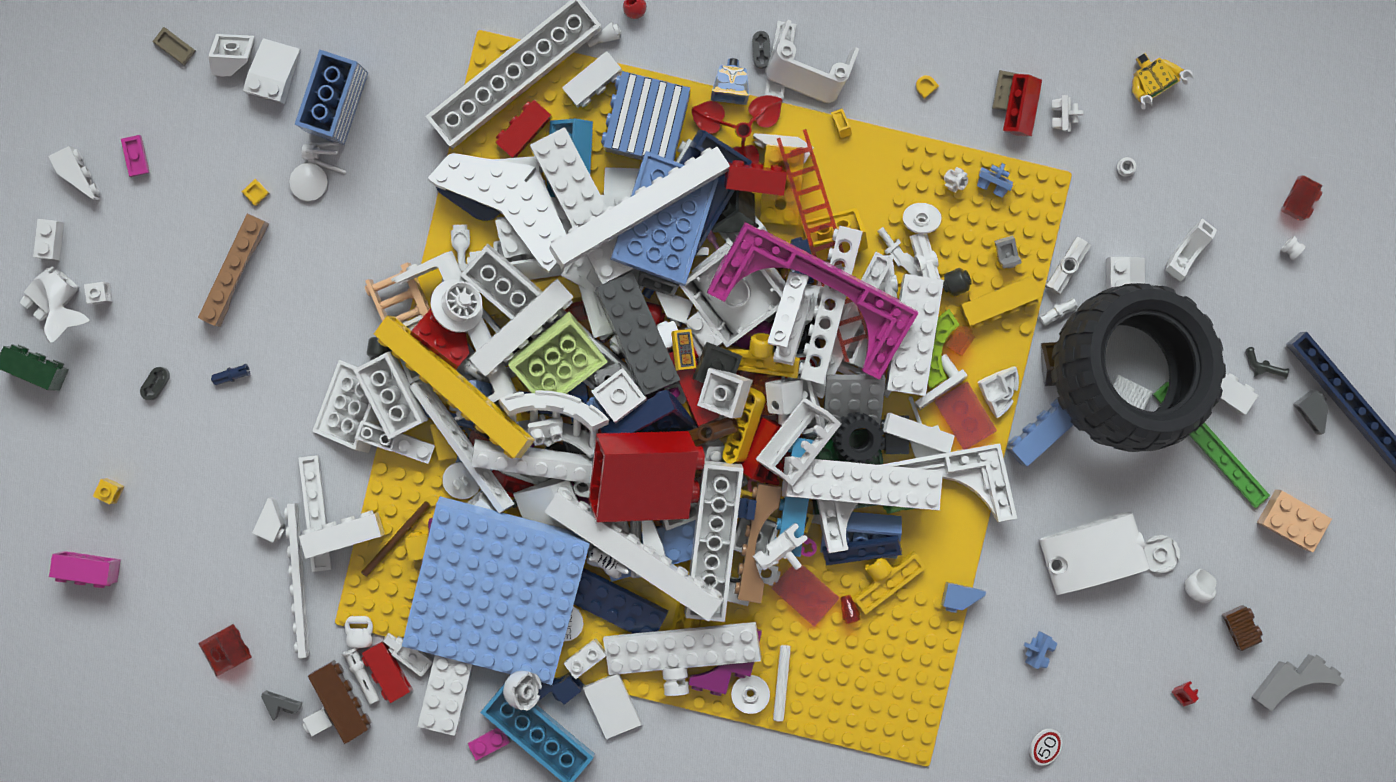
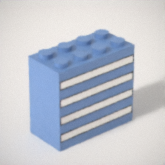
M319 49L295 125L309 134L345 145L368 72L356 61Z
M622 71L621 76L618 75L615 87L617 94L612 95L610 106L613 110L612 114L608 113L606 119L608 130L607 133L603 132L602 146H604L606 152L642 160L644 153L648 151L674 161L689 102L690 87Z

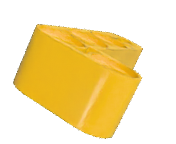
M750 387L741 418H735L739 426V432L728 435L723 450V459L729 464L741 463L746 460L766 399L764 394Z

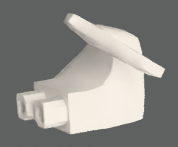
M53 266L47 268L30 283L20 301L27 309H30L35 303L39 306L34 316L40 321L46 319L44 334L49 343L54 342L67 327L89 322V319L84 314L64 308L75 295L79 286L63 272L52 271L54 269Z

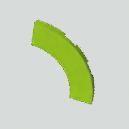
M950 309L938 317L928 378L930 389L947 379L942 366V348L950 333L959 326Z

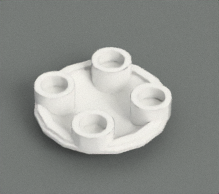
M305 163L294 169L289 183L290 189L295 196L301 200L312 201L318 199L327 191L328 181L327 175L321 167L316 164Z

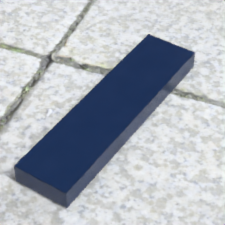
M898 536L847 543L848 550L828 553L827 547H822L826 566L902 555Z

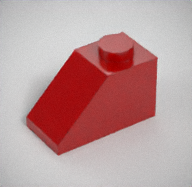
M492 470V473L509 497L515 498L513 493L534 486L533 483L504 474L498 470Z

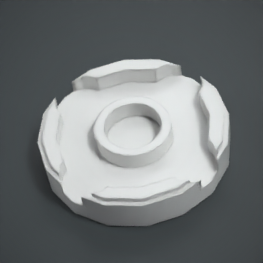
M1154 535L1145 541L1144 551L1150 566L1149 570L1157 573H1167L1173 570L1180 559V549L1177 543L1164 535Z

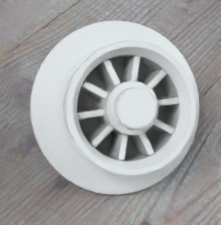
M447 280L439 284L433 291L431 310L435 319L444 328L453 332H467L473 329L481 320L483 313L482 297L477 288L468 282Z

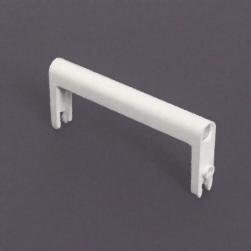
M452 251L439 255L418 266L413 264L406 268V272L391 279L392 282L394 281L401 285L438 268L444 281L460 280L466 282L461 276L462 271ZM481 317L480 322L473 329L467 331L476 351L491 338L483 317ZM503 361L498 365L499 369L492 376L487 374L494 389V393L487 398L494 404L499 402L501 397L517 393ZM461 411L456 412L457 417H455V420L464 418L461 415Z

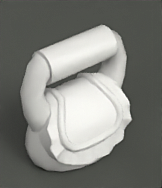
M350 616L347 618L345 632L347 634L346 643L348 647L366 648L372 645L373 624L368 616ZM349 624H368V627L366 629H351Z

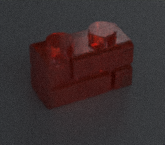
M1304 175L1298 176L1280 211L1299 221H1303L1306 218L1309 219L1314 211V208H1312L1314 202H1317L1322 196L1321 188L1323 185Z

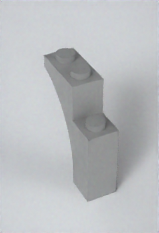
M1308 654L1298 668L1288 661L1286 663L1279 661L1253 694L1252 698L1268 710L1273 711L1286 695L1299 687L1312 683H1330L1341 686L1344 679L1340 677V671L1332 666L1331 668L1325 665L1326 661L1318 655L1314 657Z

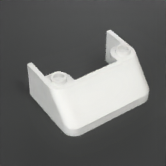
M787 20L782 25L766 67V77L774 83L821 102H834L850 75L859 48H854L849 52L845 64L836 63L831 67L829 74L794 60L796 47L792 42L785 39L791 21Z

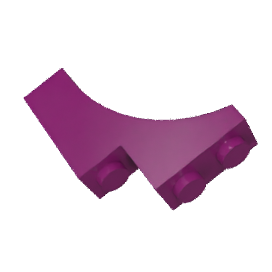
M757 629L758 639L760 641L762 630ZM754 662L718 665L704 673L690 675L688 685H691V688L694 690L703 691V689L710 690L711 694L721 696V694H726L731 673L734 672V676L740 678L750 677Z

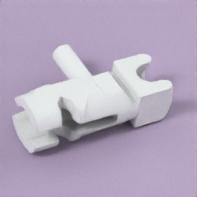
M797 523L791 525L776 539L766 545L767 555L759 551L753 556L763 570L778 564V561L782 558H787L795 570L802 566L791 552L808 539L804 535L799 538L794 536V531L798 529Z

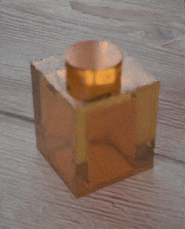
M965 325L963 327L958 326L944 346L957 355L962 356L975 338L972 335L973 331Z

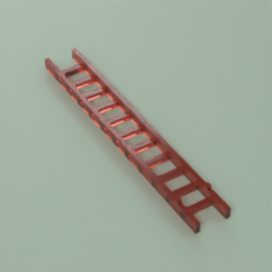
M805 129L803 133L808 146L806 148L800 147L785 154L781 138L776 139L812 255L817 257L816 252L834 247L836 241L814 247L810 233L833 227V230H835L837 226L807 129ZM809 152L814 166L791 173L787 159ZM815 171L819 185L797 191L793 177ZM821 189L825 203L803 210L799 196ZM827 208L831 222L808 228L805 215ZM841 242L839 245L840 252L845 253ZM837 261L835 262L834 266L843 264L844 262ZM849 298L845 300V304L853 302ZM827 299L829 310H833L836 303H831V299ZM859 308L858 316L840 321L839 326L861 320L865 334L843 340L839 327L837 331V337L846 363L849 362L845 345L866 338L868 341L866 322Z

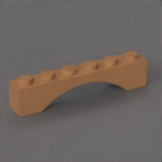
M246 214L198 316L199 319L221 327L229 310L230 302L240 276L254 250L262 240L269 225L268 222L251 214Z
M758 482L757 487H753L751 498H755L754 500L757 503L755 518L750 521V525H746L745 536L748 538L747 543L743 544L741 555L744 556L743 563H739L738 575H741L740 582H736L734 590L738 600L761 603L764 582L759 575L756 560L753 556L755 555L757 538L764 522L779 507L781 486Z

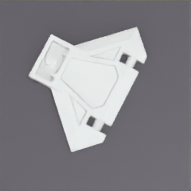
M587 255L566 266L561 276L579 285L593 337L596 338L613 333L595 292L596 287L602 284ZM638 269L632 271L636 281L640 272ZM638 285L639 288H640V290L642 291V289H643L644 287Z

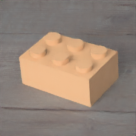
M1275 489L1257 523L1304 550L1314 552L1332 518L1286 492Z

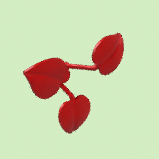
M772 95L755 98L748 107V112L753 118L749 123L740 122L737 125L722 121L725 117V110L716 101L703 102L692 107L691 111L696 125L708 133L718 132L720 124L734 128L735 134L742 138L741 147L736 146L732 149L751 160L752 163H759V152L754 145L745 146L746 137L750 136L752 132L751 125L755 120L761 127L773 126L780 117L783 100Z

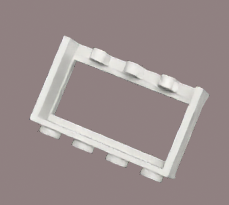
M803 398L756 460L793 486L842 423L827 410ZM816 414L829 421L824 429L819 425L813 427V431L818 436L812 444L805 440L802 441L801 447L806 452L799 460L794 456L789 458L788 461L793 468L788 475H785L775 467Z

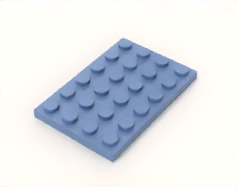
M646 151L630 197L634 196L635 191L639 188L651 186V182L656 178L668 176V172L673 168L678 167L680 169L685 165ZM717 177L617 237L610 260L685 286L719 178Z

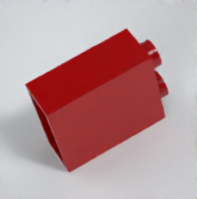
M689 431L596 434L588 499L596 522L689 519L691 503H698L700 497L699 483L694 479L696 470H703L705 454L703 447L695 446Z

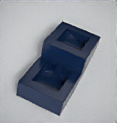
M740 497L738 517L754 520L757 501Z

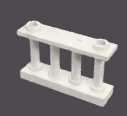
M789 272L767 342L769 345L777 346L773 357L774 362L788 365L794 364L814 297L813 292L805 291L809 279L808 275Z

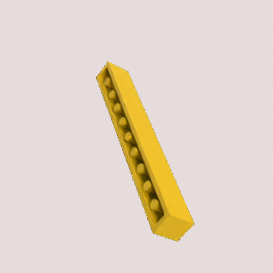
M386 316L373 333L378 338L377 341L384 347H389L392 350L391 354L406 362L405 366L411 371H416L423 382L434 387L433 391L440 396L443 395L451 407L458 408L462 412V417L475 423V428L481 433H486L493 444L501 446L504 449L505 455L512 459L522 458L535 439L451 365L410 335L411 330L395 316Z

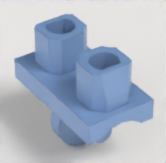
M1001 163L999 167L991 166L990 170L994 172L981 167L977 186L987 190L990 182L997 184L993 193L1003 198L1008 190L1011 191L1013 181L1004 178H1008L1010 173L1004 170L1005 164Z
M1039 631L1036 638H1032L1030 644L1025 642L1023 645L1028 648L1025 654L1028 656L1025 663L1037 669L1039 667L1047 668L1050 661L1049 658L1045 657L1046 651L1053 652L1056 649L1057 642L1052 640V637Z

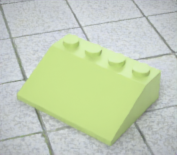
M570 312L517 351L508 360L509 367L531 393H535L536 390L564 394H567L608 362Z

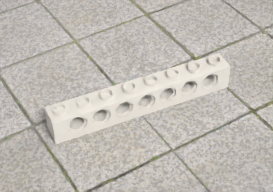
M839 226V229L834 230L832 240L836 242L834 249L830 248L827 258L831 260V265L834 266L835 262L843 261L845 263L844 271L852 275L863 231ZM845 241L850 244V250L847 253L840 252L839 245L841 242ZM824 285V287L820 286L818 298H821L820 305H815L813 317H816L815 324L810 325L808 336H811L810 344H805L803 352L804 355H807L805 363L801 362L798 372L802 374L801 379L820 384L825 382L846 300V295L839 291H832L827 285ZM827 299L835 301L836 306L833 310L825 308L824 303ZM822 318L830 320L831 326L828 329L820 327L819 323ZM823 337L826 341L825 347H816L815 339ZM818 356L821 359L820 366L813 367L810 364V358Z

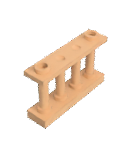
M407 262L400 265L402 270L399 274L406 272V268L411 266V263ZM399 274L375 284L372 279L365 280L367 284L365 290L369 297L372 296L382 321L388 316L385 308L409 298L415 299L417 306H415V309L396 316L401 322L420 315L424 317L430 310L417 278L407 282L410 287L407 289L408 291L385 301H381L378 291L395 284L391 279Z

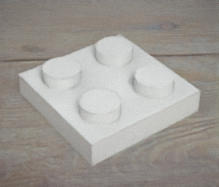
M623 368L591 391L615 424L647 400Z

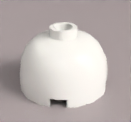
M529 671L512 673L504 684L503 694L505 700L516 709L530 710L536 705L540 697L537 695L538 690L542 687L540 678L537 674Z

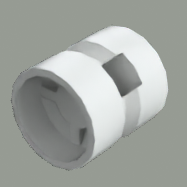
M663 668V679L666 680V683H664V695L679 696L688 694L689 685L685 680L688 677L687 668Z

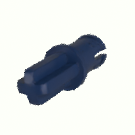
M244 364L232 369L229 367L226 371L213 374L211 381L214 385L229 381L234 382L235 379L250 375V371L247 372V370H250L249 366Z

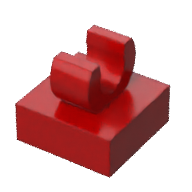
M1191 681L1172 690V694L1183 707L1193 704L1199 699L1197 696L1198 689L1192 690L1189 687L1192 684Z

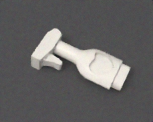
M453 225L451 244L457 251L458 265L463 272L468 266L465 262V251L470 245V230H467V225Z

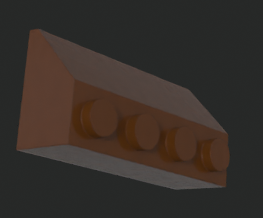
M333 660L308 675V678L343 743L346 744L369 730L371 720L367 713H363L360 699L357 696L355 697L351 691L353 690L352 684L348 679L345 680L341 664Z

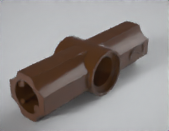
M726 417L709 424H702L698 428L689 430L695 446H700L739 432V426L735 418ZM708 428H710L712 431V434L709 438H707L706 436V430Z

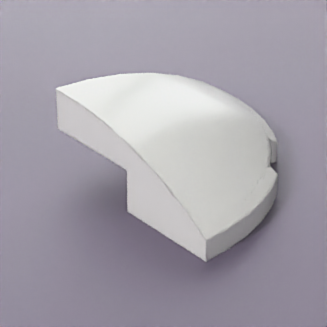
M1015 366L978 381L980 390L996 418L1002 416L1013 403L1011 398L1014 390H1018L1019 376Z

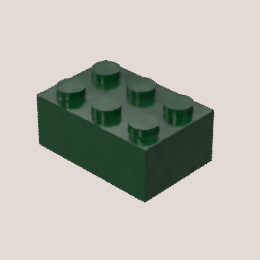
M14 344L3 346L0 353V370L46 390L61 389L69 369L63 367L64 363L57 360H46L47 356L38 352H28L29 348L19 344L18 346Z

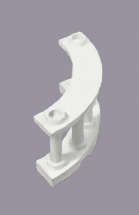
M536 390L535 393L524 394V392H518L499 398L500 406L515 422L517 413L530 411V420L516 422L527 433V424L539 421L538 410L552 411V419L560 418V413L574 418L573 425L563 423L562 440L581 449L589 458L594 457L598 429L609 424V419L595 406H588L582 403L580 398L569 394ZM581 423L590 430V434L581 429Z

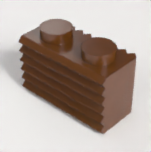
M1241 605L1222 614L1238 650L1243 651L1263 642L1261 636H1263L1262 631L1258 625L1255 626L1253 619L1255 616L1251 608Z

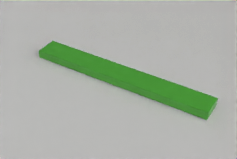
M1165 382L1152 394L1160 404L1166 396L1169 382ZM1205 422L1189 435L1254 508H1257L1270 496Z

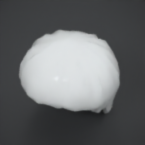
M1197 569L1185 580L1186 593L1195 601L1208 603L1215 597L1217 580L1206 570Z

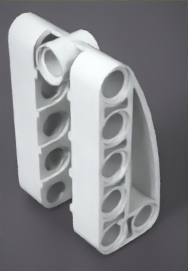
M1132 512L1115 514L1039 539L1046 561V568L1049 570L1056 595L1100 585L1150 569L1144 551L1145 542L1142 534L1138 532ZM1054 560H1059V568L1053 570L1052 562Z

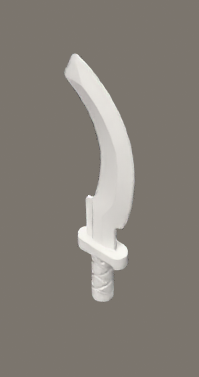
M884 227L879 229L877 232L889 247L884 250L886 255L890 253L896 264L903 266L911 275L921 276L914 265V257L907 252L903 253L898 246L901 243L900 240L897 239L894 243Z

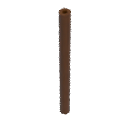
M427 501L417 509L361 571L364 576L367 577L430 508L431 505Z

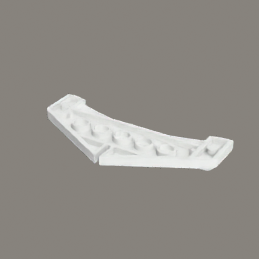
M452 153L428 177V181L438 188L450 190L501 212L536 258L540 267L547 273H550L558 264L551 254L549 247L554 238L559 235L564 237L566 232L539 169L528 182H525L536 170V167Z

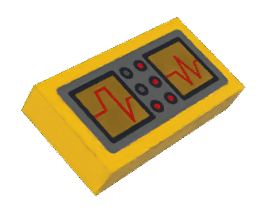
M692 330L671 331L676 370L696 368Z

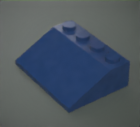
M666 389L646 400L616 424L610 419L609 424L600 429L602 433L689 431L698 428V425L678 399Z

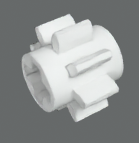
M958 167L955 168V171L952 169L948 170L944 176L945 186L955 193L957 189L963 190L968 184V178L966 177L968 174Z

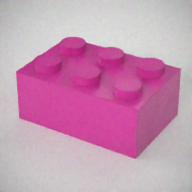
M62 551L52 554L49 577L55 578L56 582L74 581L76 585L92 583L93 587L105 588V586H111V584L118 582L121 559Z

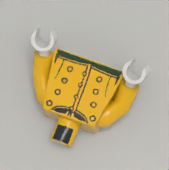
M1146 53L1135 59L1141 69L1133 74L1132 93L1141 102V108L1146 109L1145 103L1153 105V97L1179 82V78L1182 79L1183 84H1188L1186 77L1194 79L1193 74L1190 70H1184L1178 65L1160 57L1151 62Z

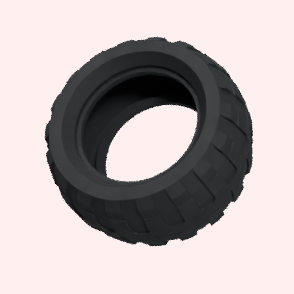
M1129 283L1111 287L1083 302L1077 311L1069 317L1059 333V340L1053 348L1052 359L1054 360V369L1051 371L1053 385H1056L1059 395L1057 400L1062 410L1066 409L1071 417V423L1079 431H1085L1094 442L1105 446H1112L1114 449L1127 452L1156 451L1177 444L1196 431L1210 417L1212 408L1219 402L1222 396L1221 384L1222 379L1226 376V364L1223 363L1222 351L1224 350L1221 339L1217 337L1211 319L1197 308V304L1192 299L1176 294L1174 289L1167 286ZM1118 325L1134 327L1148 334L1158 344L1166 358L1169 369V386L1163 402L1154 412L1139 409L1128 403L1118 394L1109 379L1105 363L1106 347L1112 332Z

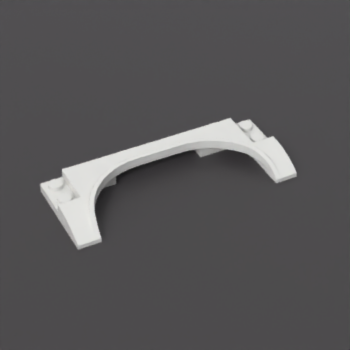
M1000 444L882 464L883 466L943 471V479L956 481L975 492L991 510L997 522L1017 519ZM817 499L820 525L828 553L848 550L846 541L847 523L858 503Z

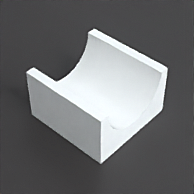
M732 244L703 267L689 274L685 286L679 285L708 324L716 331V334L720 336L726 347L730 346L778 310L786 282L775 268H766L753 272L740 280L733 287L725 302L708 294L707 291L712 279Z

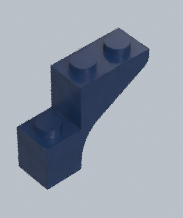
M570 672L564 676L554 678L552 685L541 682L542 687L538 690L537 694L540 696L538 701L552 691L554 698L565 705L582 691L584 684L579 678L575 679Z

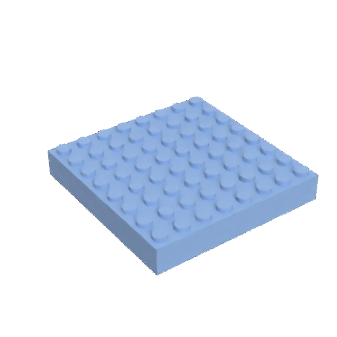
M440 496L436 503L402 647L507 674L517 671H529L537 674L542 683L552 685L590 542L571 530L502 512L499 514L495 510Z

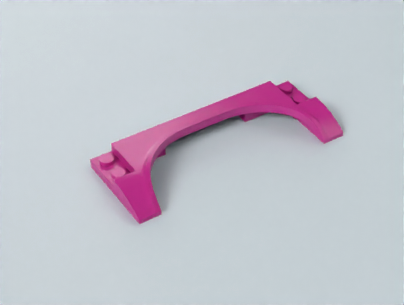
M745 222L729 252L722 259L707 293L725 302L733 287L740 280L753 272L766 268L793 269L822 282L846 295L861 311L866 322L868 335L867 352L862 371L880 380L919 312L884 291L763 229L760 230Z

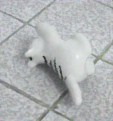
M596 546L588 550L589 558H587V563L603 568L607 575L612 578L618 579L622 576V573H629L626 566Z

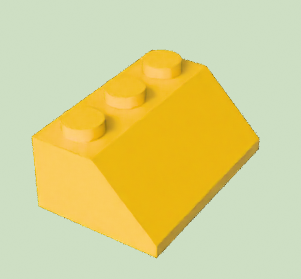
M857 208L801 222L805 239H808L811 254L821 260H827L830 248L834 249L836 241L832 240L834 230L839 229V226L863 231L858 252L868 249L866 231ZM845 241L841 242L839 245L840 252L847 253L850 250V244Z

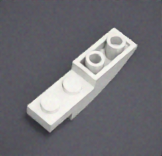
M362 420L354 438L427 464L435 447L433 444L403 433L388 440L382 426Z

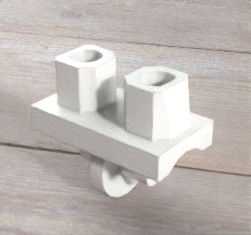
M1062 95V98L1052 100L1053 111H1062L1061 118H1053L1052 127L1065 132H1071V116H1073V123H1078V116L1084 115V111L1078 110V103H1073L1071 110V97H1068V95Z
M541 414L538 417L539 421L527 424L528 434L535 439L534 445L543 444L545 438L551 437L554 442L562 440V417L545 419V416Z

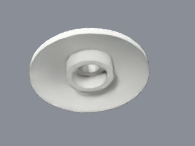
M916 203L905 209L903 222L909 230L919 234H927L935 231L940 226L941 214L937 208L930 204Z
M751 675L750 677L739 678L735 682L731 691V697L738 710L747 714H754L766 707L769 702L770 691L762 678ZM747 691H754V695L749 697Z

